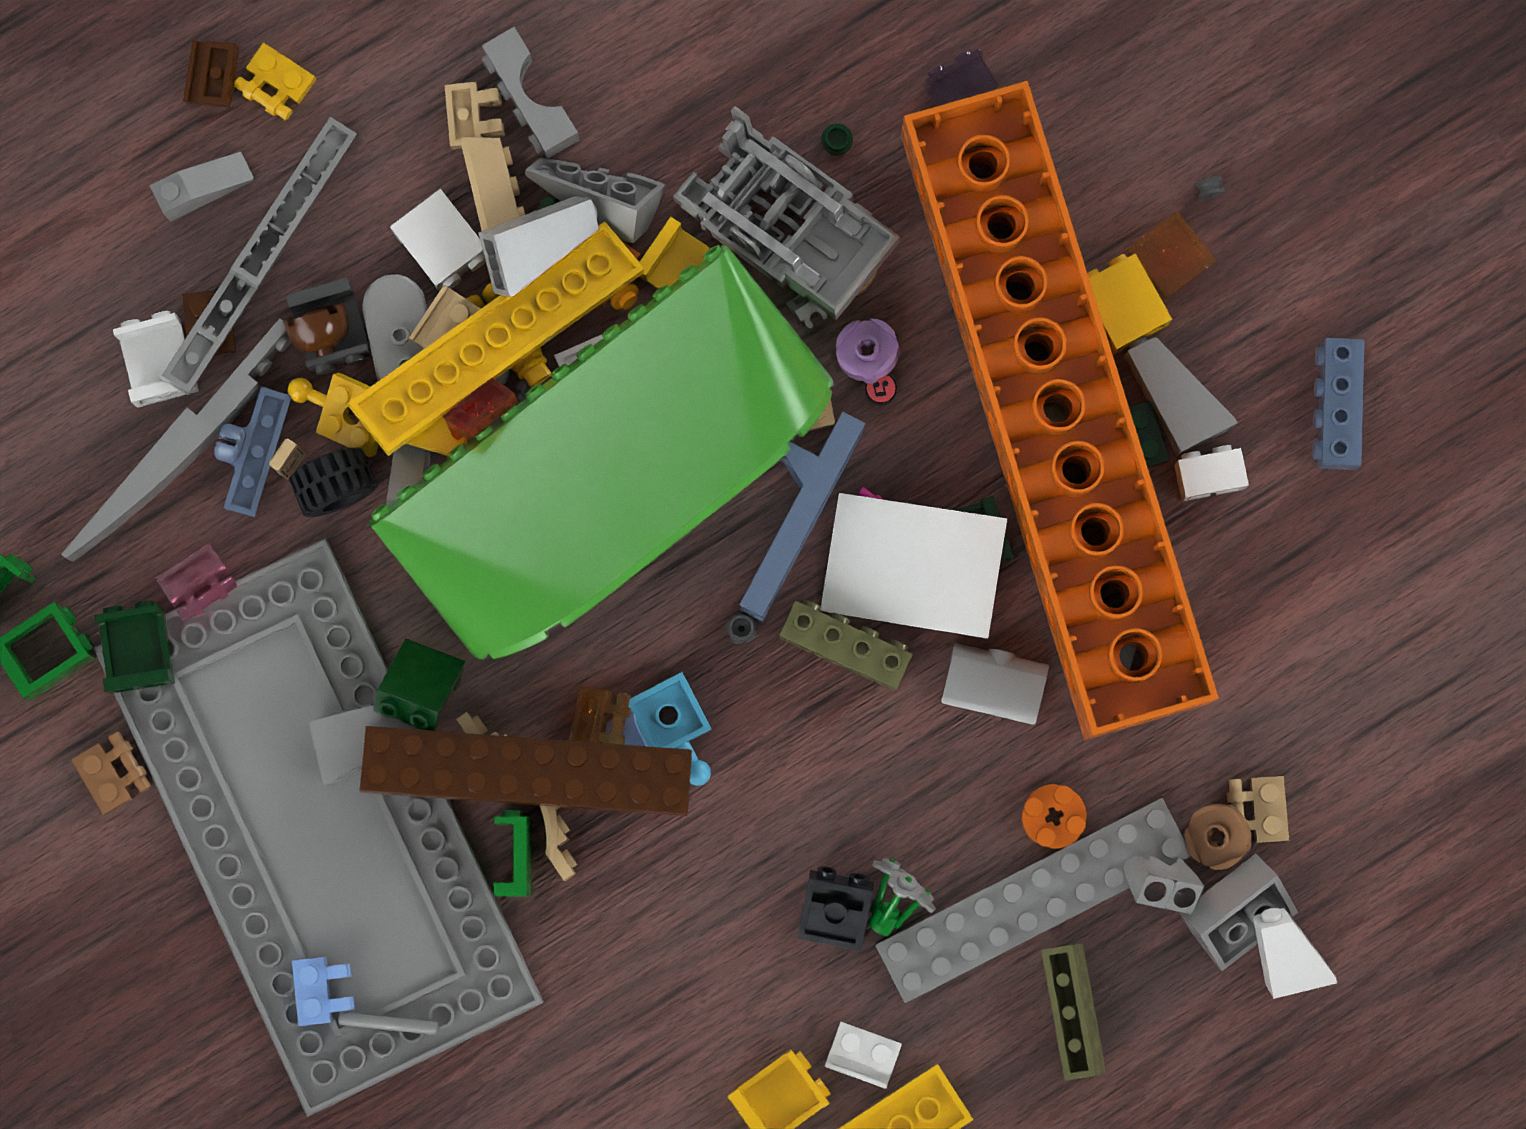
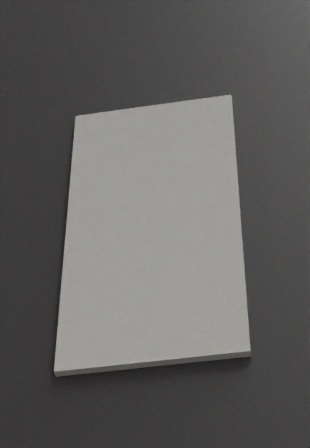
M328 539L320 540L166 613L175 684L115 693L114 695L307 1117L544 1003L449 799L360 793L362 768L334 785H323L308 721L374 705L377 689L388 671L384 658ZM101 644L93 649L106 675ZM326 957L327 966L350 964L351 977L329 979L331 999L353 996L355 1009L332 1012L333 1022L298 1026L292 961ZM340 1012L434 1021L438 1022L437 1035L339 1025Z

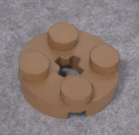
M1223 804L1207 805L1197 810L1190 818L1188 828L1185 831V843L1190 855L1198 863L1202 862L1204 865L1215 870L1226 869L1239 863L1251 849L1249 824L1235 806ZM1214 828L1224 832L1223 845H1220L1218 841L1211 840V835L1215 833Z

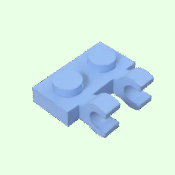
M326 957L292 961L298 1026L333 1022L332 1012L355 1009L353 996L331 999L329 979L351 977L350 964L327 966Z

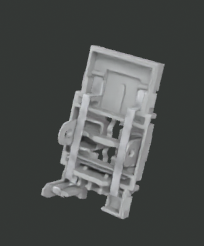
M734 106L731 109L733 121L725 128L727 132L722 136L723 143L718 148L730 160L726 165H723L721 171L716 177H713L709 185L701 180L696 172H692L673 195V199L695 219L697 217L700 218L702 221L700 223L701 228L705 232L711 231L712 237L723 245L728 246L731 251L771 280L775 278L779 286L783 288L785 284H788L803 298L807 296L812 303L837 320L900 243V236L872 217L873 214L860 204H854V196L849 190L772 136L769 141L765 140L764 135L752 127L750 117ZM823 183H825L829 187L825 189ZM771 188V195L775 200L774 204L771 205L768 201L756 195V193L760 189L767 193ZM751 200L768 210L764 218L757 213L753 214L752 207L748 205ZM787 209L798 218L805 220V222L800 227L783 212ZM778 219L796 231L793 237L788 235L786 238L785 234L774 226Z

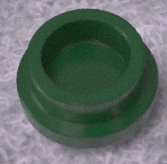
M842 124L828 126L822 134V146L829 154H845L850 150L853 143L850 129Z

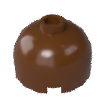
M339 303L336 306L337 310L331 304L300 313L298 318L293 319V322L291 317L284 319L283 324L290 341L301 351L316 352L317 357L336 352L334 346L345 339L349 328L348 315L344 303Z

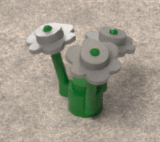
M883 858L882 862L874 860L872 864L874 868L884 872L875 901L869 909L872 915L868 920V925L874 931L884 936H889L894 928L900 929L904 921L920 905L931 913L936 910V907L932 904L934 898L930 891L918 884L916 879L908 874L907 871L900 869L901 864L893 858ZM889 884L894 888L895 895L890 903L885 901L881 904ZM909 897L915 900L899 915L900 910L896 906L901 898Z

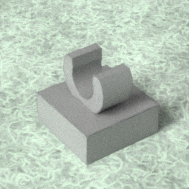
M798 295L786 303L790 312L810 329L813 327L810 315L814 312H818L819 316L823 319L827 318V313L812 303L807 296L803 298Z

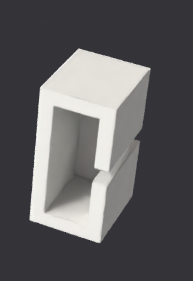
M1231 445L1213 448L1212 454L1201 456L1200 451L1182 454V459L1174 464L1181 501L1210 497V493L1220 495L1246 489L1249 483L1241 448L1232 450Z

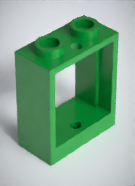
M53 602L0 637V663L24 699L33 700L95 659L91 651L94 648L92 641L85 632L81 634L78 632L74 625L77 619L67 605L62 607V605ZM54 617L77 651V654L36 681H33L11 647V644Z

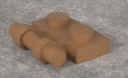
M119 731L108 737L114 747L108 753L103 745L98 743L71 759L103 815L111 813L134 799L127 788L135 783L140 793L151 788L146 778L148 773L143 765L139 766L131 753L133 750L129 741H124ZM121 759L128 771L122 778L113 764Z

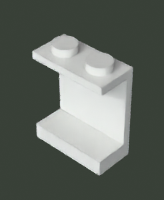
M441 189L390 226L393 234L400 243H403L438 291L441 290L443 285L450 289L454 288L462 280L460 276L469 269L471 271L479 269L486 262L480 238Z
M170 311L155 313L151 316L152 319L142 322L138 319L128 320L121 323L120 328L113 329L114 336L120 340L132 388L128 390L130 400L137 408L186 395L160 379L166 367L186 339L181 319L175 313L170 314ZM197 383L190 393L199 391Z

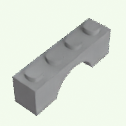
M515 27L482 45L485 56L481 57L484 66L489 74L494 72L497 74L501 81L496 84L505 100L511 98L516 109L512 110L521 127L524 125L528 126L532 133L528 139L537 153L543 151L546 158H550L580 141L577 130L562 106L546 107L539 105L529 99L524 93L522 87L523 77L532 63V58Z

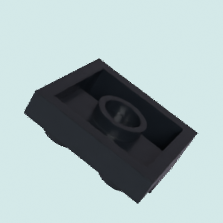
M820 866L817 868V871L810 870L797 938L861 951L874 882L868 881V876L861 873H850L849 877L836 875L837 871L827 866Z

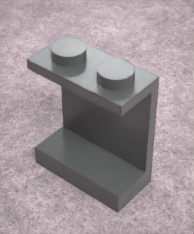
M347 277L286 295L289 308L292 310L295 318H298L300 313L333 304L335 310H337L336 306L339 303L343 302L349 322L348 334L342 342L334 346L336 351L334 353L317 357L316 352H305L307 358L305 364L311 373L316 372L317 375L328 374L335 370L334 366L347 363L348 366L358 365L366 361L365 357L372 355L353 288Z

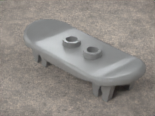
M398 274L386 275L374 281L367 289L362 304L377 381H380L425 349L409 338L428 309L424 293L414 281Z

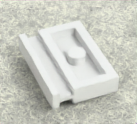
M840 1021L825 1067L886 1089L902 1043Z

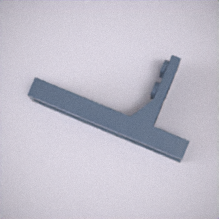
M842 411L819 456L791 442L787 443L791 449L779 461L784 463L799 487L800 492L739 605L741 607L740 612L753 617L761 623L765 620L864 433L862 431L865 426L864 422Z

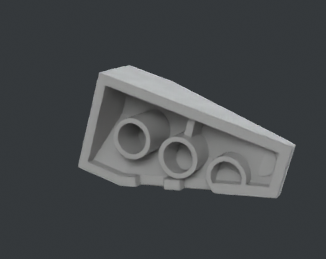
M540 157L525 170V176L560 201L574 196L592 199V203L598 212V226L605 221L623 242L634 243L648 230L666 190V184L638 174L627 173V178L609 175V169L599 168L598 171L581 170L579 164Z

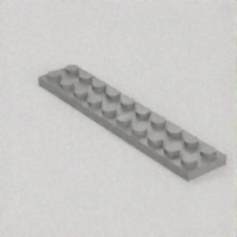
M1160 798L879 942L875 947L903 1002L907 1003L1128 889L1129 884L1124 871V863L1127 858L1137 855L1149 860L1151 856H1154L1171 866L1173 863H1177L1178 858L1185 860L1191 855L1163 798Z

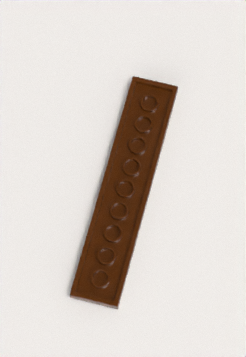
M366 726L360 793L687 816L692 750Z

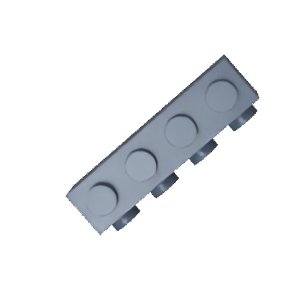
M1325 338L1320 347H1316L1315 365L1320 366V378L1315 379L1314 396L1319 397V409L1314 410L1313 427L1318 428V441L1313 442L1312 457L1313 460H1317V469L1356 470L1361 466L1365 339Z

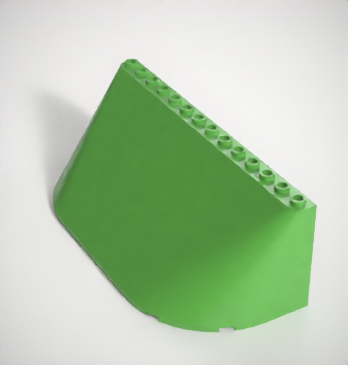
M716 245L709 249L703 255L705 259L697 266L690 265L682 270L678 275L679 280L670 287L667 284L659 288L653 294L654 299L647 305L643 306L641 304L632 309L627 315L629 319L620 326L615 324L603 332L602 340L594 346L589 344L582 348L576 354L577 359L568 366L563 364L551 373L552 379L543 386L537 384L525 394V400L517 406L511 404L500 413L499 416L501 418L492 425L486 424L474 433L475 438L467 445L460 444L450 451L448 454L449 459L440 466L434 464L422 474L424 478L414 486L413 484H408L397 493L396 496L398 498L389 506L383 504L372 512V519L368 521L369 525L474 657L485 659L490 654L493 659L516 653L547 638L549 635L547 631L558 623L565 627L585 614L772 467L791 449L787 443L797 434L800 437L804 436L824 411L832 395V391L829 388L833 385L832 377L728 246L722 245L720 247Z

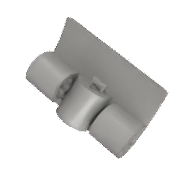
M954 643L941 702L946 705L1034 725L1037 720L1049 665L1018 658L1015 654L990 648L984 650Z

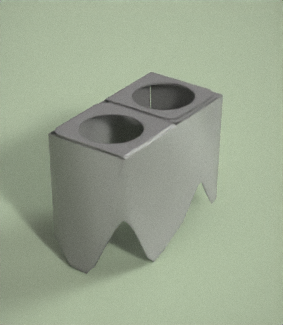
M1134 855L1127 858L1124 863V871L1129 888L1136 903L1187 914L1193 913L1204 885L1183 860L1178 858L1177 863H1173L1170 866L1154 856L1146 860L1141 856ZM1156 881L1162 882L1166 886V894L1149 886V884ZM1182 888H1186L1185 893L1177 892Z

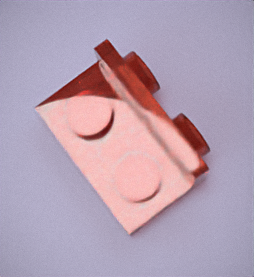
M491 378L443 415V418L453 438L460 440L464 437L470 440L499 416L506 413L518 400L513 391L494 378Z

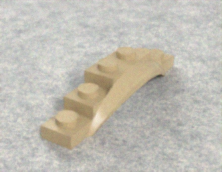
M466 712L456 719L465 733L484 734L488 731L478 715L472 718ZM496 731L491 734L500 736ZM540 806L546 829L545 854L563 881H567L576 875L573 867L577 863L567 849L561 851L559 847L569 841L566 833L570 829L560 814L556 815V810L560 807Z

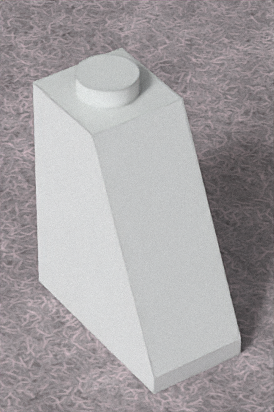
M1270 908L1264 910L1262 914L1253 915L1265 985L1274 999L1337 983L1336 977L1328 964L1285 908Z

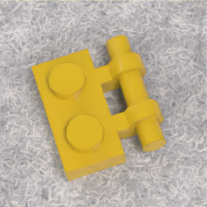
M263 42L246 66L247 71L253 74L254 78L251 81H247L239 76L233 86L240 90L242 96L249 101L255 100L266 107L265 111L272 116L278 115L287 120L292 114V109L284 105L286 101L291 99L295 103L300 104L317 79L313 74ZM265 83L278 91L275 96L272 97L261 90Z

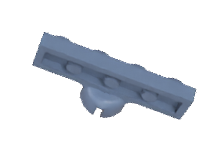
M261 386L248 426L239 427L227 423L221 428L218 438L236 444V446L216 442L214 449L216 459L230 463L234 466L235 471L223 509L252 518L255 517L269 472V462L274 456L291 401L290 395Z

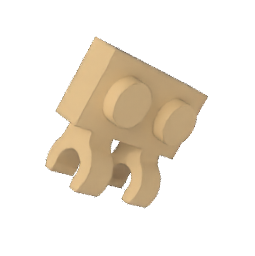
M476 82L445 85L451 149H461L460 139L465 137L496 138L505 136L504 123H502L501 119L481 121L480 106H502L501 93H499L498 88L478 91Z

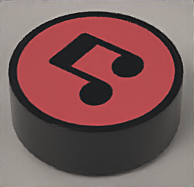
M889 374L880 378L875 383H866L865 385L866 397L875 405H887L896 396L897 384Z

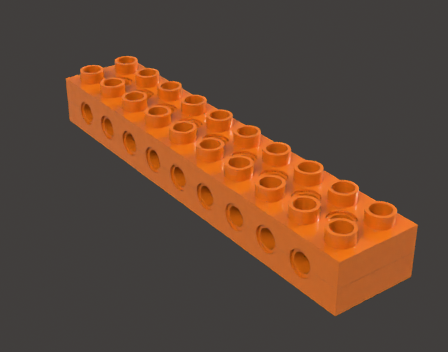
M1028 81L905 115L901 139L1084 741L1208 705L1218 700L1217 690ZM976 163H982L992 170L993 175L987 179H980L971 172L969 167ZM992 223L1005 224L1010 229L1011 236L1007 239H997L989 232L988 226ZM1014 282L1022 283L1028 288L1030 297L1025 300L1014 299L1008 293L1006 286ZM1031 342L1042 344L1048 351V358L1044 361L1031 359L1025 351V345ZM1053 402L1060 404L1067 413V420L1063 422L1051 421L1046 417L1043 406ZM1067 463L1078 464L1085 472V482L1081 484L1070 483L1063 474L1062 466ZM1094 524L1101 528L1104 533L1103 544L1100 546L1088 544L1082 536V526ZM1102 586H1116L1123 595L1121 607L1111 608L1103 603L1100 594ZM1130 646L1139 651L1142 657V664L1139 670L1131 671L1122 665L1119 656L1122 647Z

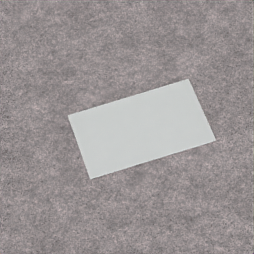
M839 493L820 611L988 638L1007 518Z

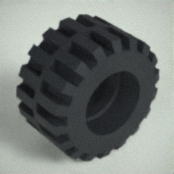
M345 448L320 456L298 468L288 479L305 517L323 516L349 507L369 496L378 486L362 448Z

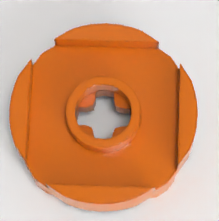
M1057 784L1045 785L1034 790L1024 803L1021 814L1022 826L1027 836L1040 846L1050 849L1064 848L1074 843L1085 830L1087 818L1086 808L1080 796L1068 786ZM1054 807L1055 811H1061L1063 817L1059 818L1060 824L1057 826L1053 822L1047 823L1045 820V816L1049 815L1048 809Z

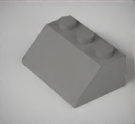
M1254 854L1201 895L1192 914L1179 913L1197 941L1218 968L1223 971L1258 944L1253 915L1262 914L1264 910L1270 908H1285L1288 914L1293 917L1298 911L1278 875L1257 854Z

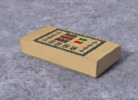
M287 438L274 454L269 465L288 480L306 456V453Z

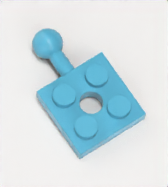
M682 672L625 701L629 711L635 713L639 730L649 747L692 750L690 783L695 786H701L708 782L711 776L710 767L706 762L698 760L689 741L712 729ZM665 707H673L678 712L676 722L671 725H665L659 719V713Z

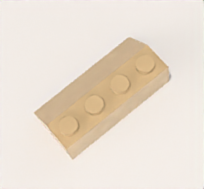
M461 138L460 142L481 230L483 231L524 216V207L517 208L515 196L520 195L516 176L510 177L507 167L513 165L509 146L503 147L500 138Z

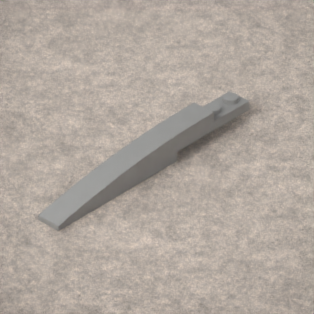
M332 117L328 119L160 379L189 395L297 230L357 133Z
M278 319L197 415L189 408H186L62 552V556L74 562L113 533L187 469L219 437L223 425L231 424L260 392L261 386L254 380L256 376H263L271 367L272 362L270 360L278 351L280 353L283 352L291 343L282 319Z

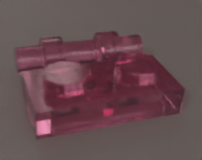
M207 544L156 578L157 583L174 607L184 600L187 603L186 606L177 611L183 622L194 615L196 617L204 613V608L218 599L220 601L224 600L229 596L228 593L238 587L232 576L221 583L217 579L228 572V570L210 544ZM208 584L211 586L212 589L200 597H194L193 594Z

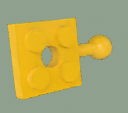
M341 373L333 374L327 395L314 390L311 382L305 378H295L289 383L288 395H290L293 401L297 403L310 401L323 407L316 433L349 448H362L368 457L376 455L379 446L377 441L360 420L358 423H355L349 417L350 408L348 402L370 388V386Z

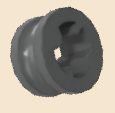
M1210 177L1194 184L1195 189L1200 191L1197 195L1198 200H1209L1225 194V188L1220 186V183L1223 181L1222 177Z

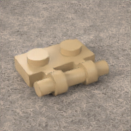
M1284 776L1250 778V791L1242 792L1241 779L1229 780V793H1226L1227 803L1235 806L1243 816V802L1251 801L1253 820L1247 822L1250 830H1254L1255 843L1289 841Z

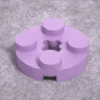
M870 318V321L860 322V320L851 322L840 332L836 341V355L841 369L849 377L868 384L875 383L880 378L889 374L897 364L900 355V347L895 332L887 323L879 319ZM871 344L875 345L873 354L862 355L861 346L869 347Z

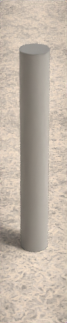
M340 1012L339 1025L437 1035L438 1022L349 1012Z

